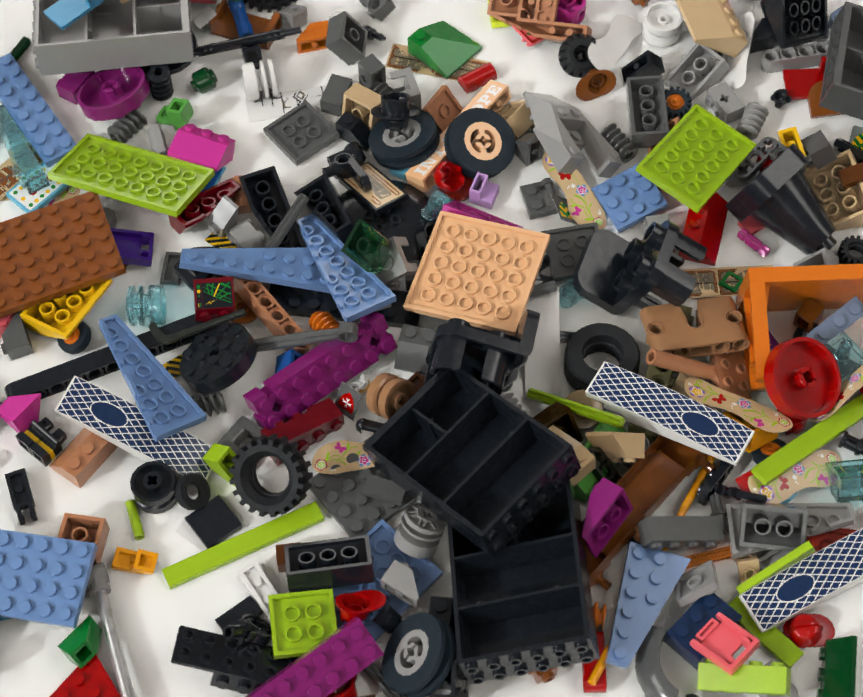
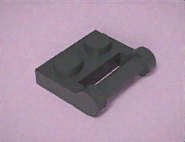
M551 178L520 186L519 191L530 220L558 213L552 198V194L555 195ZM541 190H546L551 206H546Z

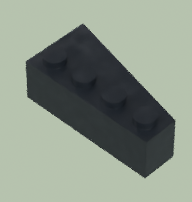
M326 173L294 192L296 197L300 193L308 196L309 201L305 207L344 245L360 236L335 185Z

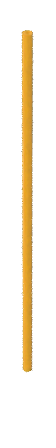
M708 455L706 458L711 464L716 459V457ZM701 467L676 516H685L697 495L698 488L708 474V471ZM664 547L660 550L667 551L668 547ZM609 642L588 679V683L593 686L596 685L607 665L605 660Z

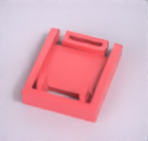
M718 612L715 615L718 621L711 618L695 635L696 640L692 639L690 641V645L732 676L760 646V640ZM742 646L746 649L734 660L732 656Z

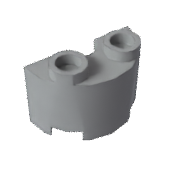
M249 218L225 232V236L237 248H264L263 240L265 237L260 230L256 231L253 222Z

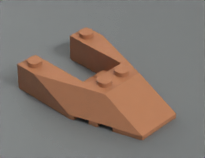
M489 0L488 15L512 27L515 25L516 28L523 29L536 38L563 43L566 38L578 33L585 34V37L588 35L592 36V29L588 25L556 22L559 0Z

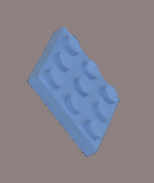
M638 164L591 188L618 233L645 220L646 216H652L668 208L667 201L656 185L635 171Z

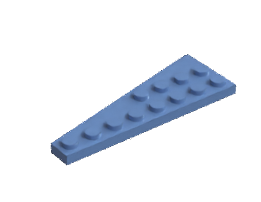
M313 213L297 220L299 231L345 322H352L396 302V295Z
M308 247L182 249L179 268L330 293Z
M117 314L99 320V327L155 442L206 421V413Z

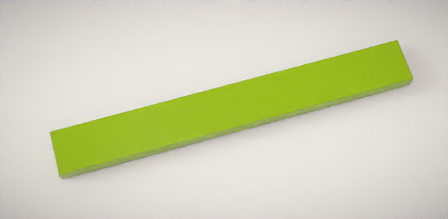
M863 393L837 410L833 415L822 420L754 466L751 473L766 486L863 420Z
M315 501L163 568L162 572L171 590L325 520Z

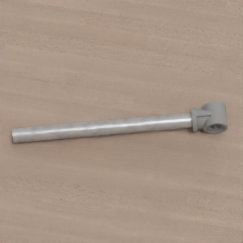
M102 562L93 565L88 588L90 589L91 597L96 598L121 697H135L109 599V594L112 591L108 584L110 580L106 566Z

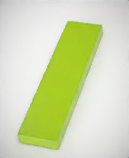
M806 541L738 585L736 589L741 595L807 558L816 550L809 541Z
M738 594L728 605L742 616L739 625L759 639L760 644L779 662L785 663V667L791 669L803 657L804 652L776 627L761 633L739 599L740 594Z

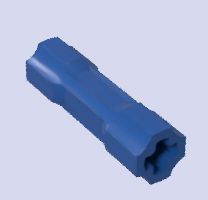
M228 0L239 38L254 35L243 0Z

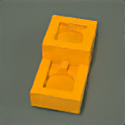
M117 546L111 569L138 574H153L159 554L142 549L133 551Z

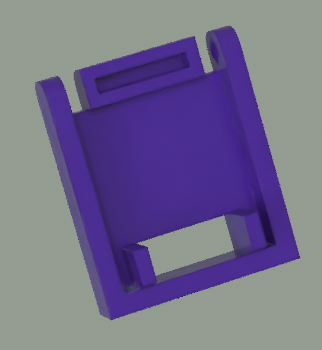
M110 228L123 264L151 267L154 233ZM141 245H148L149 250H141Z

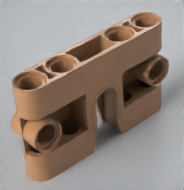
M731 296L698 299L696 310L697 328L689 325L687 317L680 306L677 307L670 303L648 306L639 313L646 332V343L651 349L686 358H696L742 351L750 345L742 323L743 315L737 310Z

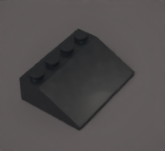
M765 0V12L781 49L828 38L827 0Z

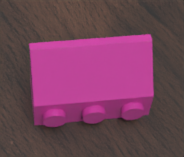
M185 124L177 130L167 155L212 168L217 172L233 160L236 140L229 138L227 135L213 133L209 129L198 128L194 124Z

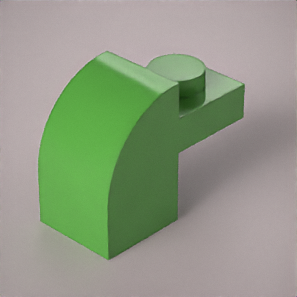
M173 98L169 106L164 105L156 120L160 124L173 126L175 131H177L185 124H188L194 111L189 100Z

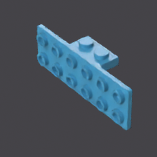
M59 0L43 13L59 28L64 30L105 0Z

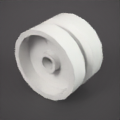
M663 1L656 2L646 9L642 33L648 43L656 47H669L680 39L683 16L679 7L673 3Z

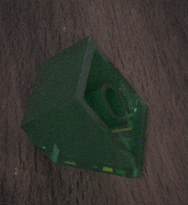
M359 218L341 251L366 272L381 273L390 257L388 239L362 218Z

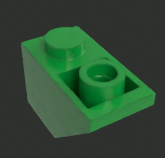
M89 615L58 645V648L68 660L82 669L97 654L102 629Z

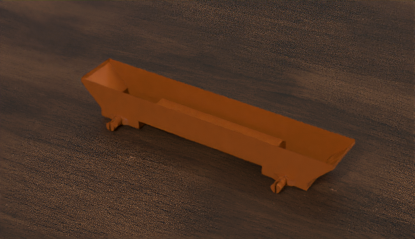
M657 434L659 437L645 451L644 459H638L616 483V485L624 489L634 509L597 558L591 554L585 543L590 587L599 584L606 591L609 590L612 583L607 581L603 574L611 565L612 559L635 535L638 530L637 523L647 516H651L686 476L689 477L695 469L703 467L710 473L715 468V465L706 460L708 454Z

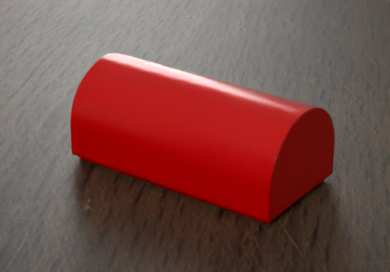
M488 62L458 77V84L468 94L486 85L490 79L496 80L497 72L494 66Z

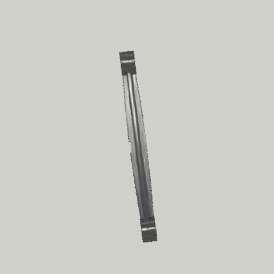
M343 322L339 324V328L291 333L254 340L257 344V352L305 346L333 340L352 343L358 339L359 327L352 322Z

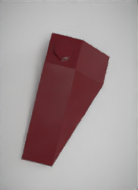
M230 178L200 192L178 217L168 215L170 226L179 235L195 228L211 215L224 195L232 198L241 190V186Z

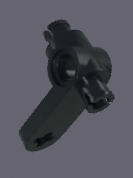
M349 153L338 154L333 161L329 162L328 167L322 168L323 174L326 173L329 178L348 179L352 177L363 192L372 190L370 179L361 168V165H364V161L360 154L352 156Z

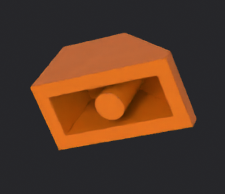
M328 20L308 25L296 39L298 54L328 49L325 46Z

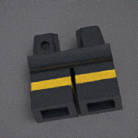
M47 417L38 423L33 420L30 428L25 432L20 431L15 436L19 445L45 467L63 450L61 444L67 439L66 433L60 428L53 434L49 433L54 428V425Z

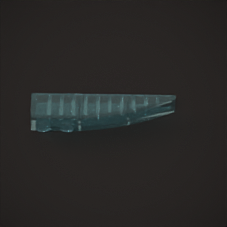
M4 104L1 105L0 122L2 136L13 164L11 170L15 177L19 176L18 182L22 189L26 188L29 194L50 186L43 168Z

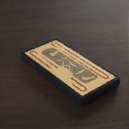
M369 161L361 165V168L368 175L372 190L363 192L352 177L338 179L340 184L376 215L409 199L408 194Z

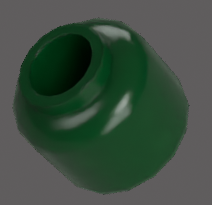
M203 67L192 74L190 84L194 91L198 90L200 93L205 94L216 87L218 79L212 69Z

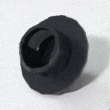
M395 92L381 95V105L373 107L371 114L382 119L386 129L401 131L407 126L411 118L420 114V108L409 104V94Z

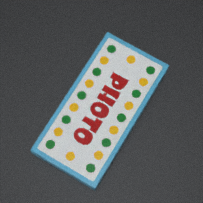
M43 163L5 194L8 199L24 212L29 213L45 207L67 189L69 185L49 180L47 173L57 163L48 168Z

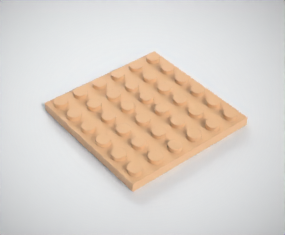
M440 211L404 302V310L444 320L460 318L466 320L474 327L498 330L515 336L549 245L550 234Z

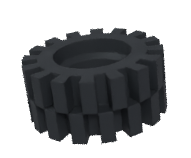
M851 235L850 239L846 237L842 240L837 252L839 264H863V256L854 257L848 252L856 250L863 255V240L860 239L861 236L857 235V238H855L854 235Z

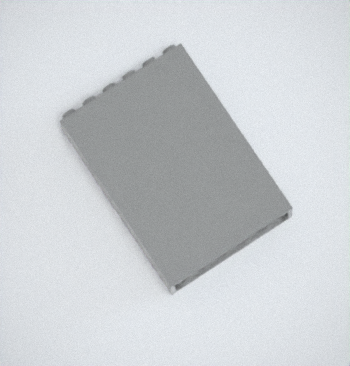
M33 0L34 11L32 13L34 21H32L33 43L31 46L32 53L36 54L37 57L35 58L36 69H40L41 76L194 61L190 0H129L124 4L119 0H105L64 30L59 28L43 13L59 0Z

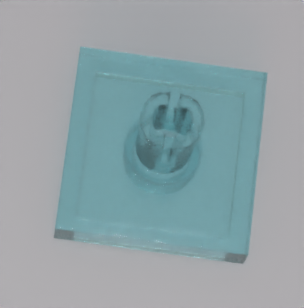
M844 331L824 344L838 364L841 382L863 365V350Z

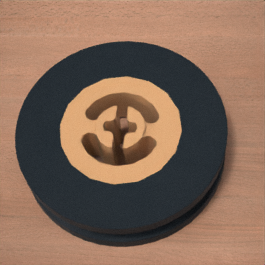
M471 108L462 112L448 126L444 138L445 151L449 161L460 166L462 174L471 179H475L477 172L489 175V179L495 177L511 163L515 154V138L509 124L499 114L485 108Z

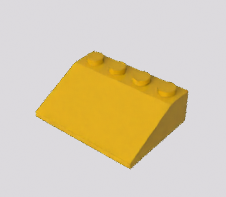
M109 279L24 309L20 317L26 328L37 334L67 340L111 286L113 280Z

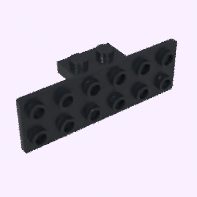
M180 625L171 663L212 672L211 686L237 691L241 694H249L255 690L257 683L263 684L299 657L274 659L272 646L259 645L253 642H246L245 640L240 642L236 638L228 640L221 634Z

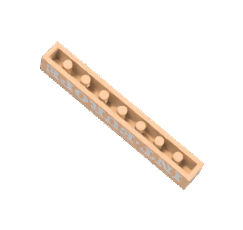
M490 79L461 113L471 108H485L498 114L511 99L508 85ZM447 128L440 134L439 145L435 152L428 159L411 167L405 173L408 184L424 193H427L435 185L434 172L437 166L443 161H449L444 146Z

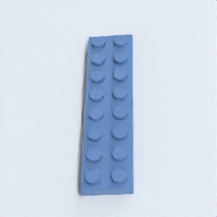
M11 53L0 57V102L48 168L59 162L77 144Z

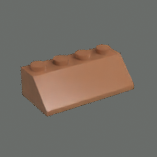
M83 428L49 467L81 488L118 446Z

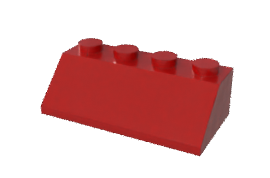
M717 192L698 213L689 208L683 234L705 246L707 251L705 258L700 262L679 251L678 255L684 258V260L711 266L716 264L728 209L725 207L728 202Z

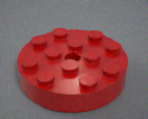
M809 337L793 338L775 346L766 359L763 377L766 391L772 403L784 415L797 420H807L822 416L834 407L840 394L841 376L834 356L822 343Z

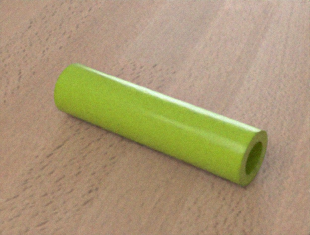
M130 499L125 504L134 539L142 540L145 538L136 501Z

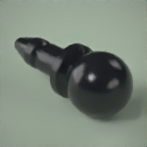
M368 25L363 26L368 30L367 39L386 40V37L378 33L376 29Z

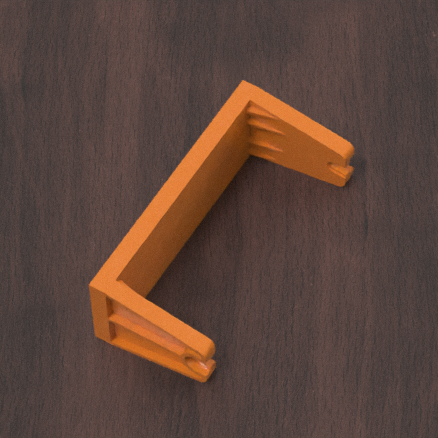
M863 264L748 268L736 296V308L743 315L742 323L750 341L749 347L743 350V356L746 362L751 392L766 390L763 379L764 367L770 353L767 311L798 310L807 298L819 302L825 309H839L855 296L863 304Z

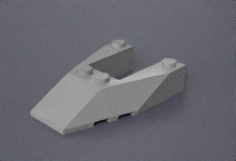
M527 91L523 93L526 107L531 111L530 121H534L535 127L533 131L558 173L572 174L585 159L581 151L597 177L611 178L623 164L619 153L578 108L552 95Z

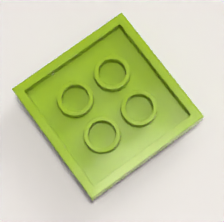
M333 588L268 595L274 659L300 657L337 630Z

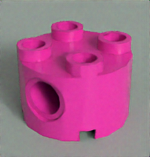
M559 0L556 22L581 23L585 18L586 0Z

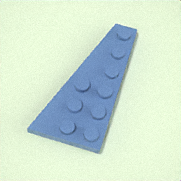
M629 542L605 663L625 669L629 666L688 566L690 558L662 550L643 548L641 544Z

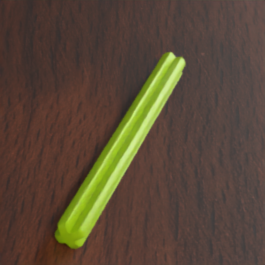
M529 388L526 394L527 398L547 405H552L557 401L570 407L572 413L617 428H622L625 419L621 416L534 388Z

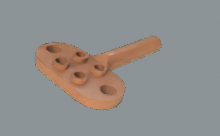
M650 349L646 355V362L649 365L709 380L720 389L752 399L746 362L741 351L710 355L711 364L655 349Z

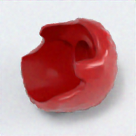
M449 161L441 162L434 172L436 185L443 191H459L465 184V177L461 172L462 168Z

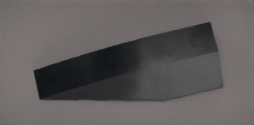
M275 166L239 177L252 213L270 238L291 208ZM296 221L279 245L280 248H306Z

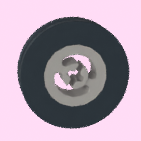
M420 109V114L411 118L407 126L401 131L386 129L381 119L372 128L368 143L379 165L388 169L400 170L416 166L428 159L439 145L440 134L434 118L428 112Z
M420 612L407 617L397 626L387 642L382 660L383 678L390 690L405 697H427L439 688L447 677L455 656V636L449 624L429 613Z

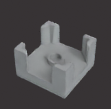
M411 67L390 72V79L392 80L404 77V86L395 88L393 91L409 94V104L421 109V93Z
M393 236L387 240L388 254L378 246L364 253L370 270L388 288L396 286L397 283L394 281L403 276H413L417 272V264L407 262L401 247L409 246L406 237Z

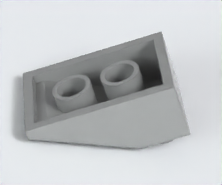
M696 43L666 77L664 82L670 87L674 86V90H676V87H680V91L684 88L685 93L689 92V97L693 100L717 83L730 67L726 60L711 48Z

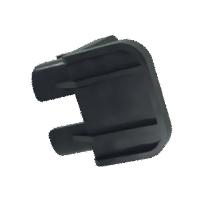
M666 220L661 225L653 222L646 230L642 240L634 238L631 242L609 230L601 229L592 234L586 241L573 275V286L580 296L615 315L623 313L632 305L641 310L648 306L662 305V302L649 295V292L679 307L691 295L696 279L679 268L684 264L685 260L675 254L673 249L675 248L700 262L705 258L707 248L679 232V226L669 220Z
M526 309L518 324L516 335L512 336L511 340L502 331L491 330L484 332L471 328L470 323L460 318L449 319L447 323L437 328L428 348L426 356L428 368L423 386L440 369L457 372L461 368L499 395L502 392L509 391L513 386V382L517 379L519 367L527 362L528 356L533 350L540 313Z

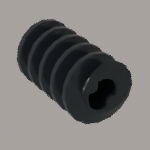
M166 64L151 65L147 76L152 97L157 101L168 100L174 92L170 69Z

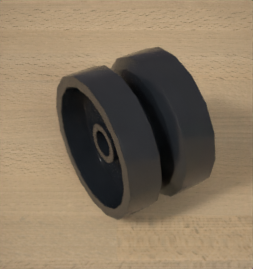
M150 461L140 465L132 473L130 479L131 491L140 509L146 513L160 514L170 510L177 503L175 497L177 480L170 466L164 462Z

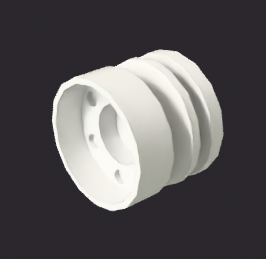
M267 59L268 68H264L262 60L259 62V69H255L253 62L241 64L247 101L259 100L260 91H264L265 97L269 98V89L272 90L273 97L278 96V76L272 59Z

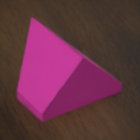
M41 393L8 397L0 405V417L17 433L20 431L25 432L30 428L33 420L37 423L39 422Z

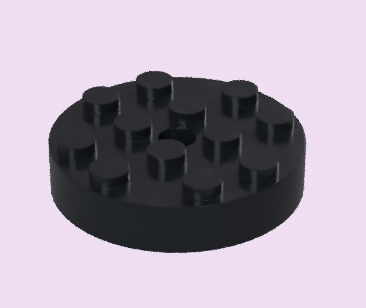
M224 322L194 338L192 344L182 354L180 374L191 389L197 393L210 394L221 391L237 382L249 370L257 354L256 341L243 325Z

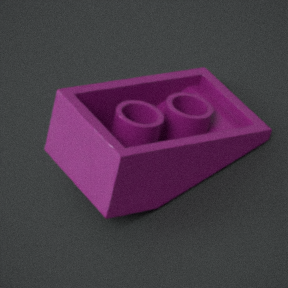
M604 477L599 483L595 484L590 493L582 538L595 558H597L634 509L624 489Z

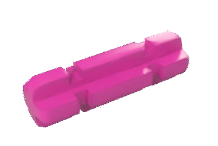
M742 228L737 233V237L741 241L745 240L744 243L754 251H759L758 254L762 257H766L770 253L771 249L765 244L762 245L763 242L754 235H749L746 229Z

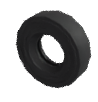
M198 473L186 474L176 482L175 497L183 508L198 510L209 501L211 495L210 486L207 480ZM189 484L197 487L198 497L196 499H191L188 496L187 487Z

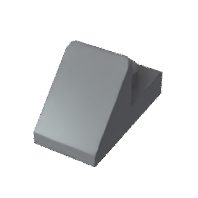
M291 4L278 11L282 19L288 20L291 28L303 27L307 24L306 6Z

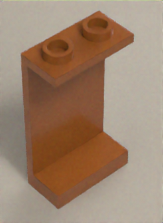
M222 0L216 7L215 13L217 15L208 22L211 34L227 39L239 38L227 0ZM274 12L271 19L247 13L254 34L281 29L282 27L280 13ZM274 41L258 45L262 49L269 50Z

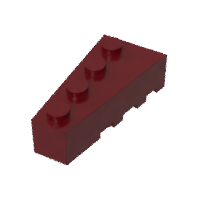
M329 397L308 407L306 413H295L289 421L284 423L281 420L275 423L274 428L268 430L266 427L260 430L261 436L277 434L278 438L283 436L289 437V443L294 441L298 443L296 448L299 452L306 451L309 446L316 442H321L331 432L341 429L345 424L344 415ZM270 456L277 466L283 463L278 458Z

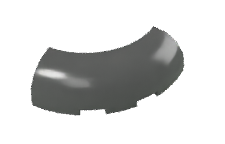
M653 625L636 652L635 671L638 683H640L645 697H678L679 690L666 678L660 664L659 650L664 642L666 631Z

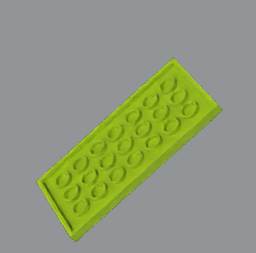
M87 133L47 173V176L52 181L178 217L215 176V170Z

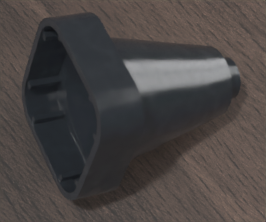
M794 143L725 205L739 222L751 216L806 255L823 248L830 250L837 243L831 236L836 228L801 170L809 159Z

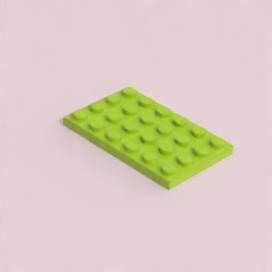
M695 104L638 164L635 171L698 213L742 164L757 144L698 104Z

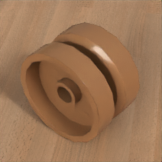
M382 373L371 382L367 390V407L371 413L389 420L417 392V389L409 380L399 378L391 373Z

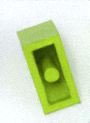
M214 443L202 459L213 472L229 482L233 478V473H229V468L234 466L232 459L236 454L229 446Z

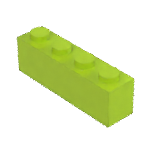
M705 659V663H698L697 690L704 692L791 696V669L785 667V663L771 662V666H762L763 662L749 661V665H741L731 676L709 659Z

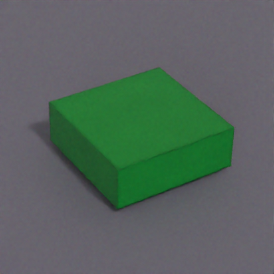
M728 270L718 284L735 293L741 286L743 278ZM729 276L739 280L734 288L725 283Z

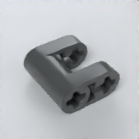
M241 416L217 444L229 446L238 455V450L240 449L238 446L246 437L252 440L261 436L260 430L263 428L247 417Z

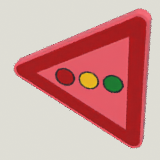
M513 25V29L522 37V42H527L526 46H534L544 40L536 38L531 33L523 29L520 30Z

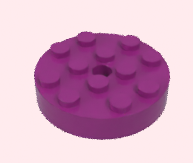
M140 67L101 70L89 77L81 85L77 93V102L84 115L93 121L121 119L129 112L141 107V103L149 94L150 84Z

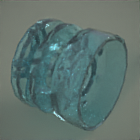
M163 284L149 285L147 294H145L142 285H139L137 290L134 285L129 286L126 297V313L130 326H137L138 321L140 326H144L146 317L149 318L150 323L154 322L157 325H165L167 311Z

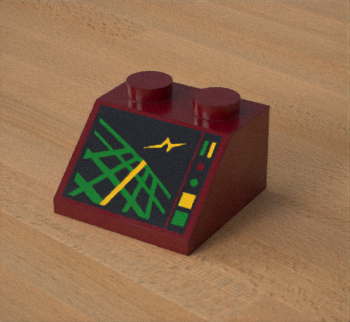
M233 277L193 279L196 321L207 322L235 311Z

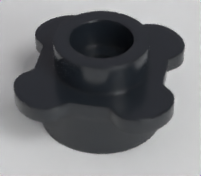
M778 89L771 95V100L775 102L776 108H781L786 103L792 101L786 89Z

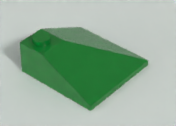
M443 20L421 27L408 37V53L446 79L482 50L481 45Z

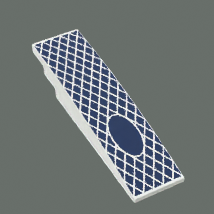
M606 361L603 362L585 391L586 397L604 403V408L623 415L625 421L735 466L755 434L753 430L701 403Z
M77 376L73 377L54 410L145 462H164L171 467L178 478L189 473H198L207 480L212 471L202 459L212 447L211 445L185 431L155 442L138 406Z
M863 528L739 595V599L761 633L863 583Z

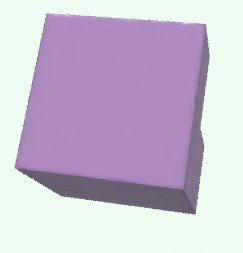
M477 172L469 190L470 203L491 210L499 194V185L489 182V175Z

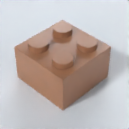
M64 513L57 538L96 543L98 548L93 565L101 562L110 528L105 518Z

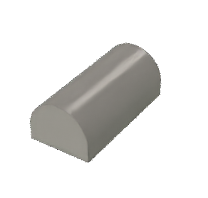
M156 123L149 126L147 133L152 152L168 156L165 136L160 125Z

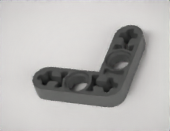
M773 137L763 138L735 170L737 180L741 182L750 180L769 159L774 161L787 147ZM766 144H767V145H771V144H772V148H770V147L766 148L765 145H766ZM754 156L761 157V161L758 163H753L751 159ZM806 164L801 168L803 173L806 171ZM747 169V174H740V171L744 172Z

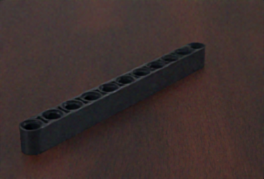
M195 314L161 326L159 329L165 335H170L204 322L196 321ZM208 330L167 345L160 343L151 331L137 335V338L154 356H158L192 343L197 335L203 334ZM108 346L11 382L5 386L4 390L7 398L10 396L41 393V399L65 391L74 376L89 382L120 369Z

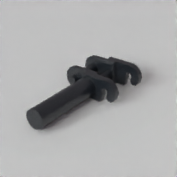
M715 484L714 486L716 494H720V496L728 499L732 497L737 501L745 499L759 503H766L767 501L766 495L742 491L737 487L728 488L722 484Z

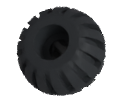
M578 33L569 36L563 41L559 49L558 59L562 69L568 75L583 78L590 70L596 68L588 56V48L596 40L590 35L585 37V34ZM581 53L584 59L578 60L576 55Z

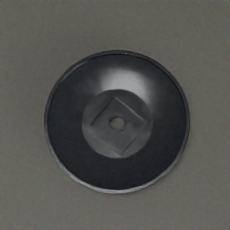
M392 180L408 194L409 199L379 215L371 211L348 190L340 196L360 233L359 237L350 241L345 246L369 269L370 267L364 253L377 245L364 236L363 221L383 236V240L384 237L387 240L393 236L406 237L409 246H401L406 260L421 261L415 234L416 230L429 222L436 223L438 214L431 200L422 191L410 184ZM386 219L387 222L382 224L378 223V220Z

